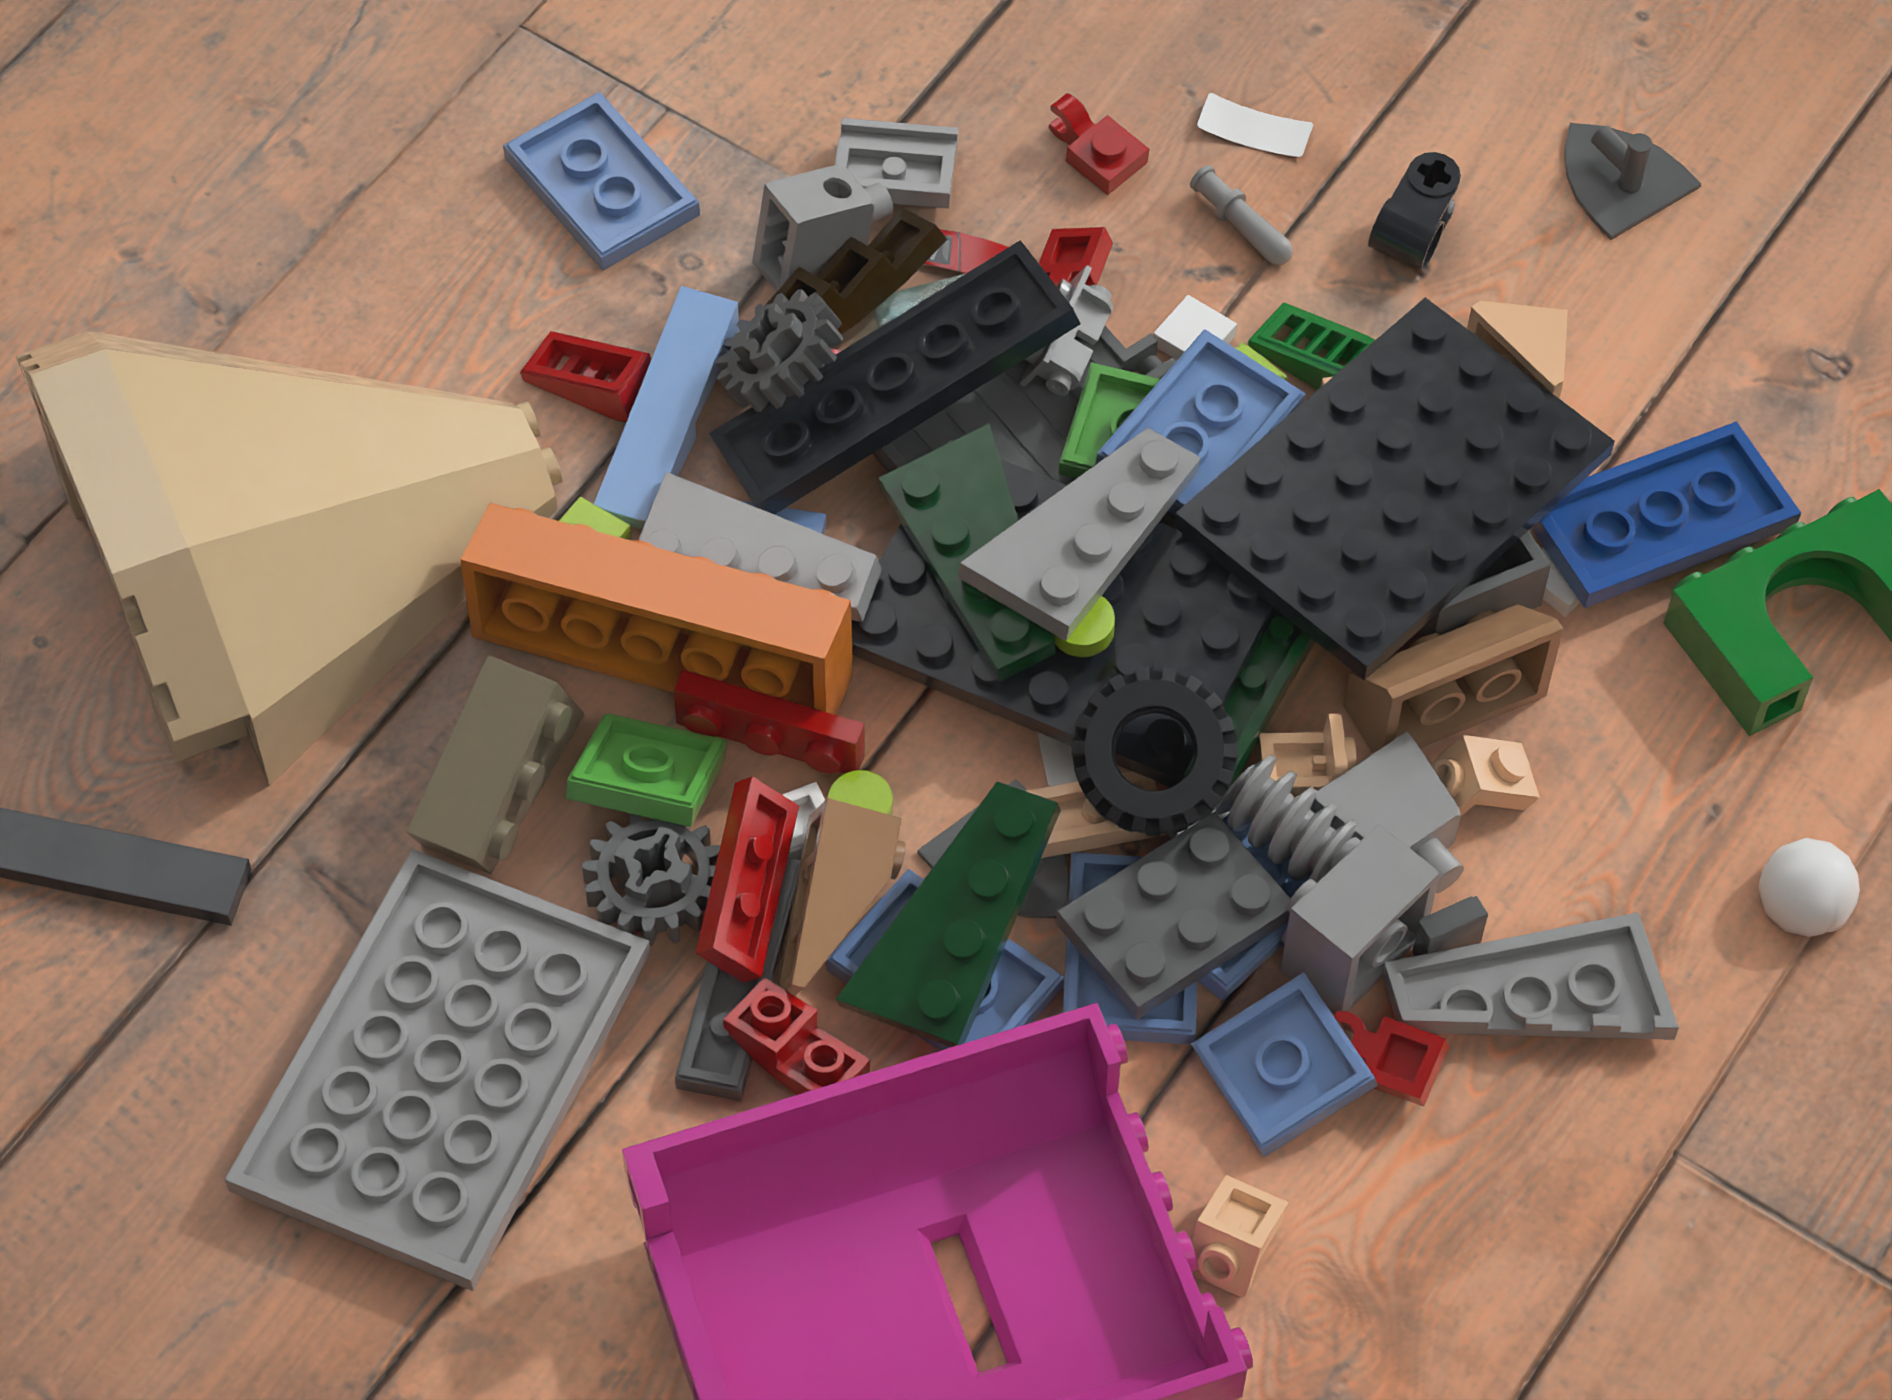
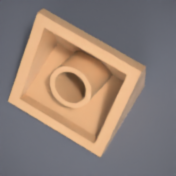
M1479 301L1473 305L1470 310L1467 329L1560 399L1564 382L1568 310Z

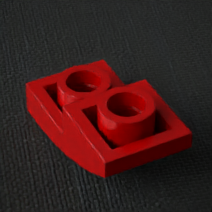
M765 977L723 1019V1028L761 1067L795 1095L870 1073L871 1059L817 1027V1009Z

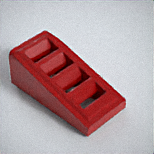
M550 331L520 374L523 381L608 418L626 423L652 358L650 353ZM564 355L570 357L561 370L555 369ZM585 365H588V367H587L586 370L583 372V374H582V375H579V374L581 373V371L583 370V368L585 367Z

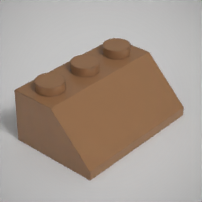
M1518 604L1497 613L1494 611L1479 613L1471 618L1465 626L1443 635L1432 633L1421 637L1409 649L1390 656L1365 680L1353 671L1350 672L1344 708L1372 754L1406 731L1413 737L1419 748H1423L1547 696L1564 628L1557 618Z

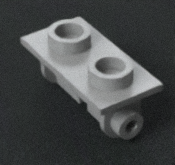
M1088 265L1070 283L1061 279L1056 285L1073 307L1081 324L1027 357L1025 360L1029 364L1019 383L1020 385L1025 387L1038 375L1047 380L1046 387L1058 395H1066L1070 389L1078 387L1093 350L1074 338L1077 336L1093 346L1098 341L1113 310V304L1110 301L1112 295L1108 289L1100 285L1088 286L1085 284L1092 269Z

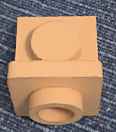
M1226 1175L1196 1223L1191 1243L1196 1255L1198 1269L1192 1272L1193 1276L1236 1296H1246L1252 1285L1259 1260L1282 1224L1289 1202Z

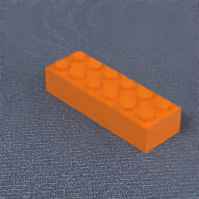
M489 503L460 559L472 637L672 693H674V688L682 670L835 715H837L853 678L851 600L838 597L827 590L808 589L776 580L764 573L745 572L716 564L705 557L686 556L657 548L645 541L623 539L598 532L586 525H572L538 516L527 509H513L494 503Z

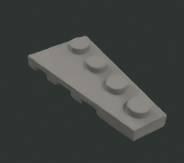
M1638 912L1384 962L1382 977L1396 1021L1429 1033L1675 1040L1679 1029Z

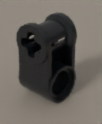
M1437 152L1423 153L1415 157L1392 197L1381 208L1370 233L1368 247L1421 270L1426 268L1437 248L1445 227L1452 217L1455 206L1453 196L1458 189L1461 174L1459 166L1452 158Z

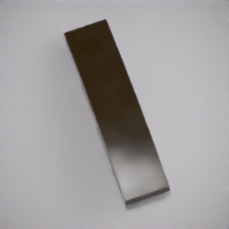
M901 207L868 246L850 237L816 276L798 267L765 305L772 304L780 293L790 301L797 290H803L808 297L815 292L840 319L842 325L837 330L840 334H843L903 286L948 239L934 223Z

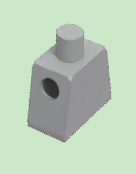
M838 164L764 184L752 258L753 264L776 292L798 267L816 276L850 237L866 245L868 244L871 224L892 215L893 203L888 190L881 183H875L863 188L846 167Z
M1407 731L1317 791L1310 809L1311 811L1317 813L1333 803L1337 810L1331 827L1336 830L1350 820H1354L1357 823V827L1353 837H1357L1360 841L1380 824L1440 872L1436 893H1440L1450 887L1462 874L1464 866L1448 850L1456 839L1461 818L1459 807L1413 737Z

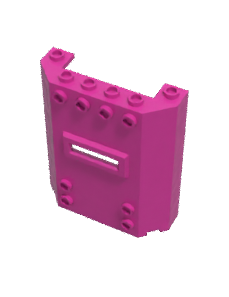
M1098 1003L622 1149L626 1180L633 1205L637 1208L646 1239L643 1243L649 1265L694 1400H1235L1243 1397L1247 1370L1253 1368V1358L1248 1341L1240 1327L1230 1329L1222 1307H1217L1210 1292L1200 1294L1192 1272L1197 1271L1198 1266L1190 1238L1185 1231L1176 1233L1167 1213L1173 1210V1202L1166 1179L1161 1171L1151 1173L1143 1152L1149 1150L1144 1125L1137 1112L1127 1114L1118 1092L1121 1064L1128 1062L1123 1036L1117 1024L1106 1025ZM957 1235L960 1236L1007 1364L982 1372H978L931 1243Z

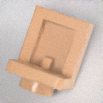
M1328 714L1323 732L1261 733L1256 744L1258 763L1269 755L1277 758L1270 776L1273 780L1276 781L1290 771L1297 774L1290 792L1294 797L1310 787L1318 791L1356 766L1355 740L1353 736H1344L1341 714Z
M1462 735L1430 763L1458 805L1461 816L1475 804L1525 811L1540 798L1522 743Z

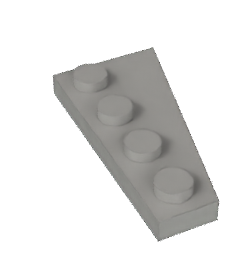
M1147 427L960 562L958 578L1066 641L1198 473L1201 457Z
M668 472L665 473L639 537V540L648 542L660 549L690 557H705L716 564L749 573H764L776 580L812 590H827L838 597L851 600V620L861 622L864 620L882 571L877 556Z

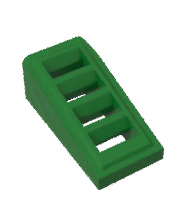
M1283 302L1248 340V346L1261 356L1318 390L1321 388L1322 378L1335 376L1372 344L1375 339ZM1284 325H1287L1293 331L1283 342L1273 338ZM1304 336L1311 340L1303 350L1295 347ZM1322 348L1329 351L1324 358L1316 355ZM1342 359L1347 363L1345 366L1337 364L1338 360Z

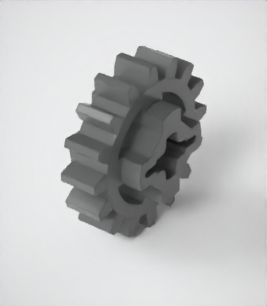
M797 290L790 301L780 293L772 304L765 306L762 304L755 307L756 317L750 322L740 320L736 325L741 332L736 333L734 337L724 340L723 345L729 353L719 357L716 361V364L722 370L717 379L742 408L751 405L756 412H761L769 401L776 409L783 406L786 397L795 395L800 398L803 396V385L808 380L819 382L823 378L819 369L824 367L825 364L835 362L837 356L830 348L843 342V336L837 330L842 323L815 292L808 297L803 290Z
M629 813L630 825L625 828L611 820L606 823L608 842L592 839L589 843L591 860L583 862L582 865L584 883L587 884L584 886L588 907H597L598 921L607 925L618 921V929L631 934L635 930L643 932V938L649 940L650 946H653L658 932H666L673 944L680 942L679 927L684 924L699 932L703 923L701 910H706L720 845H711L710 829L704 825L691 832L689 826L653 818L652 820L643 821L640 815ZM685 854L695 864L698 875L692 874L691 865L682 861ZM611 877L617 878L618 887L626 890L624 898L613 888Z

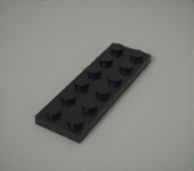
M1020 240L837 353L835 362L825 364L824 367L819 369L823 376L819 382L808 380L803 385L804 395L800 398L795 395L786 397L783 406L777 409L769 401L761 412H756L753 407H750L709 434L756 508L775 515L1076 328L1081 323L1073 307Z

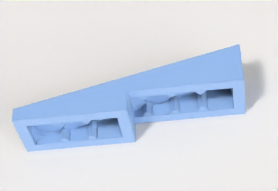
M685 286L680 287L594 505L630 526L643 530L665 473L679 475L695 442V423L721 371L716 361L719 357L729 353L723 345L724 340L734 337L736 333H739V328L736 325L739 322L738 302Z

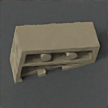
M487 655L406 832L426 848L492 874L499 860H505L512 851L520 824L585 715L558 682Z

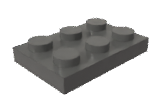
M1213 812L1058 910L1056 925L1134 1018L1138 1020L1287 923L1290 912L1287 911V905L1291 898L1219 816Z

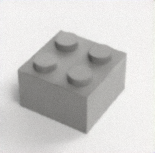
M1380 824L1361 841L1357 837L1348 840L1332 860V869L1318 883L1313 879L1306 881L1295 892L1287 905V911L1290 912L1288 927L1282 936V942L1285 946L1280 971L1291 980L1304 972L1333 1015L1337 1011L1349 1012L1383 978L1384 962L1402 959L1413 948L1419 921L1421 918L1431 914L1440 872Z

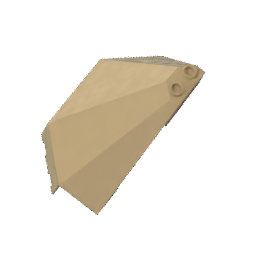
M87 331L16 356L34 400L56 472L76 519L85 516L123 608L155 714L175 762L249 736L270 786L466 598L460 559L489 503L513 509H527L538 516L546 518L551 517L558 510L553 485L563 482L561 470L552 449L549 447L541 450L535 437L540 436V430L528 401L514 405L509 402Z

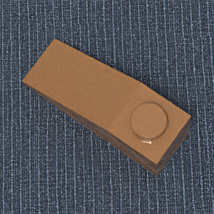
M827 798L809 815L777 980L779 987L794 996L803 990L891 879L895 880L897 878L905 856V842L898 840L902 818Z

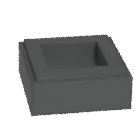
M1477 896L1468 897L1421 918L1413 945V955L1418 956L1481 943L1488 913Z

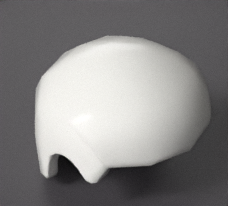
M1810 838L1782 845L1765 863L1758 886L1765 914L1785 932L1808 937L1822 935L1825 932H1834L1842 928L1854 911L1860 892L1858 873L1849 856L1830 842Z

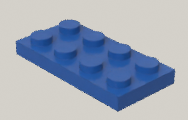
M1736 421L1588 476L1531 529L1582 606L1586 608L1780 534L1786 528L1799 521L1801 511Z

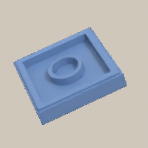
M1304 972L1191 1043L1197 1056L1263 1157H1266L1378 1086L1375 1077Z

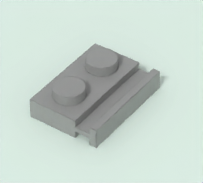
M842 118L841 135L838 141L835 165L838 164L846 167L863 188L875 183H881L888 190L893 204L949 209L956 150L958 147V128Z

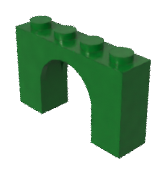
M1880 489L1858 500L1855 497H1848L1837 503L1827 515L1809 524L1797 522L1786 528L1776 540L1757 549H1754V547L1743 548L1732 555L1725 565L1704 575L1702 572L1692 573L1673 588L1663 624L1749 736L1801 711L1813 680L1812 674L1780 635L1769 618L1765 602L1773 595L1787 588L1800 585H1819L1836 589L1862 605L1892 642V503Z

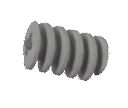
M1269 755L1256 765L1248 767L1238 777L1217 805L1215 813L1222 815L1229 812L1228 825L1234 831L1240 832L1250 827L1247 838L1249 844L1253 847L1260 848L1270 843L1267 854L1269 860L1274 864H1281L1291 859L1288 874L1293 880L1300 881L1311 875L1310 879L1318 883L1332 869L1331 863L1337 852L1353 837L1357 823L1354 820H1350L1336 830L1332 828L1331 823L1337 807L1332 803L1317 813L1311 811L1310 809L1317 790L1310 787L1294 797L1290 792L1297 774L1290 771L1276 781L1273 780L1270 776L1277 758Z

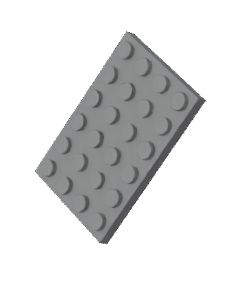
M412 849L227 1174L225 1182L228 1191L474 1291L651 954L649 940Z

